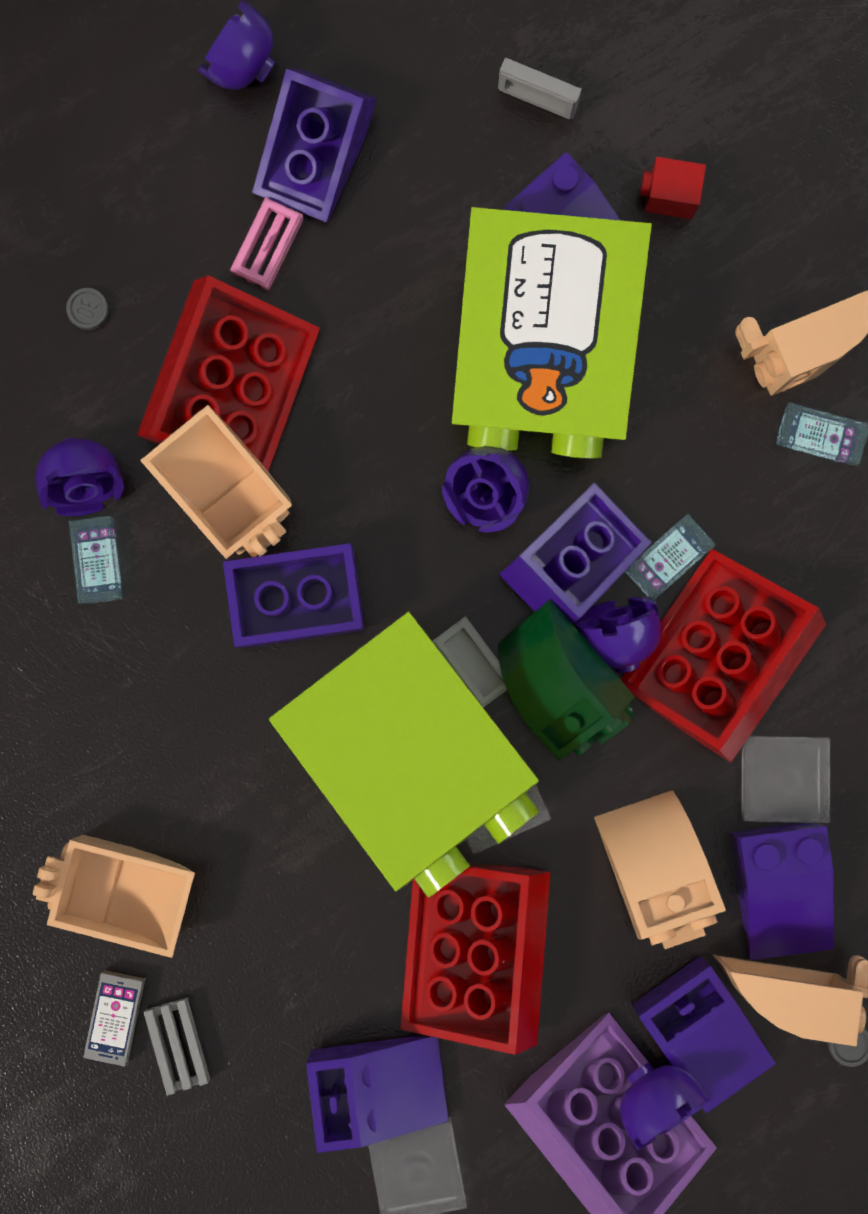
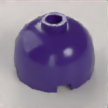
M242 0L237 7L244 13L242 17H239L237 14L233 18L230 17L204 58L211 63V66L203 63L198 69V72L211 82L231 90L246 88L255 78L262 83L275 64V61L269 57L274 45L273 31L267 20L245 0Z
M66 438L53 445L41 456L35 472L36 489L41 506L46 510L47 505L55 507L57 515L82 516L104 509V504L101 501L107 500L111 496L116 501L121 497L124 490L119 465L114 455L102 444L84 438Z
M472 447L457 457L446 472V481L442 486V494L447 508L457 521L466 525L469 522L474 526H479L478 531L488 533L505 529L515 522L527 503L530 482L526 469L516 455L503 448Z
M631 597L628 598L630 606L615 607V600L606 601L590 607L577 620L578 622L574 623V626L610 668H614L619 673L630 672L640 666L639 663L647 659L659 644L661 624L657 604L654 600Z
M647 1063L628 1076L632 1085L622 1095L619 1107L621 1122L638 1151L656 1140L655 1136L658 1134L668 1133L711 1100L699 1082L684 1069L672 1065L653 1069L650 1063Z

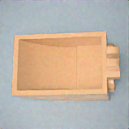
M868 290L771 329L766 336L762 335L759 325L754 318L746 317L741 321L735 330V334L742 348V357L745 360L754 356L757 363L754 365L756 378L763 388L767 387L770 396L818 377L864 339L868 334Z
M209 405L140 460L225 559L234 552L239 555L246 550L252 557L257 555L261 557L267 552L268 546L271 544L275 546L281 541L280 537L286 533V529L280 522L289 514L287 509L292 506L290 497L241 439Z
M673 790L594 817L638 939L642 940L649 937L651 945L662 942L664 949L705 936L703 928L718 923L715 914L726 911L696 833Z
M81 835L66 843L60 858L47 857L45 865L39 868L37 874L41 881L34 885L32 894L36 896L37 900L48 902L50 914L47 925L172 958L195 872L176 862L149 852Z
M713 955L723 976L760 1015L778 1028L804 1039L857 1046L858 1033H863L866 1023V1012L862 1006L863 998H868V960L859 955L852 956L848 963L847 978H843L836 973Z

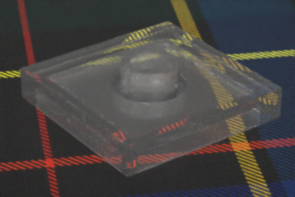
M749 736L742 746V820L830 823V738Z
M451 1117L448 1118V1122L368 1145L381 1214H440L467 1208Z

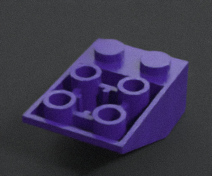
M701 956L631 1004L670 1063L689 1072L702 1086L711 1100L704 1104L703 1109L706 1113L776 1064L712 967Z
M421 1035L311 1050L306 1066L317 1153L360 1148L449 1121L439 1040L436 1037Z

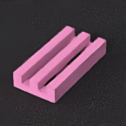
M265 197L230 269L232 275L238 278L243 277L247 282L253 285L258 284L262 289L269 291L304 220L303 214ZM273 211L277 215L249 270L245 268V265ZM286 218H288L290 221L262 276L260 275L262 267Z

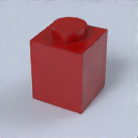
M656 157L651 171L644 170L639 196L646 197L644 212L692 220L700 206L706 165Z

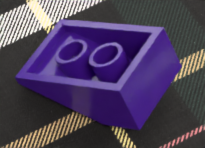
M286 68L252 193L271 199L324 222H329L365 140L377 98L302 69Z
M567 152L504 207V210L620 220L596 183Z
M593 483L499 575L534 611L551 599L573 624L590 609L652 542Z
M811 821L730 832L748 959L756 960L834 949L833 865L827 826Z

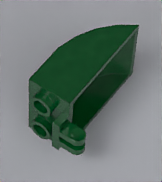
M551 599L498 643L501 673L512 702L525 723L558 761L572 751L577 756L581 755L596 740L603 744L632 722L634 711L629 703L635 696L606 662L598 656L587 640Z

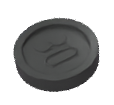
M82 288L75 291L69 297L66 312L70 321L78 328L94 330L102 326L107 320L109 305L99 291L92 288Z
M864 1029L863 1033H858L857 1046L827 1042L831 1056L844 1066L855 1067L863 1064L868 1059V1032Z

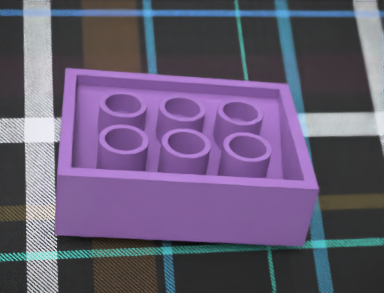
M605 1013L535 1071L504 1105L590 1214H664L717 1147L691 1116L668 1133L658 1134L655 1136L656 1140L637 1151L621 1122L619 1107L622 1095L632 1085L628 1076L649 1062L610 1013Z

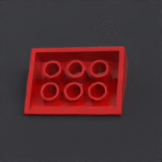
M209 275L194 280L137 436L156 444H161L198 412L209 405L241 439L265 469L269 471L320 328Z
M711 549L661 620V637L657 648L647 659L639 663L640 666L637 669L625 672L620 680L640 702L731 763L827 624L817 606Z
M469 863L470 866L429 898L414 879L412 884L400 1030L513 1055L537 1046L551 872L512 866Z

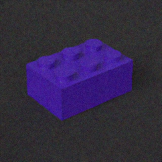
M351 543L223 562L234 647L243 649L366 631L355 551Z

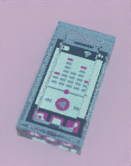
M789 402L785 407L776 445L857 466L860 464L868 435V424Z
M687 514L639 556L625 572L651 600H655L716 544Z
M105 516L69 521L78 604L123 599L114 518Z

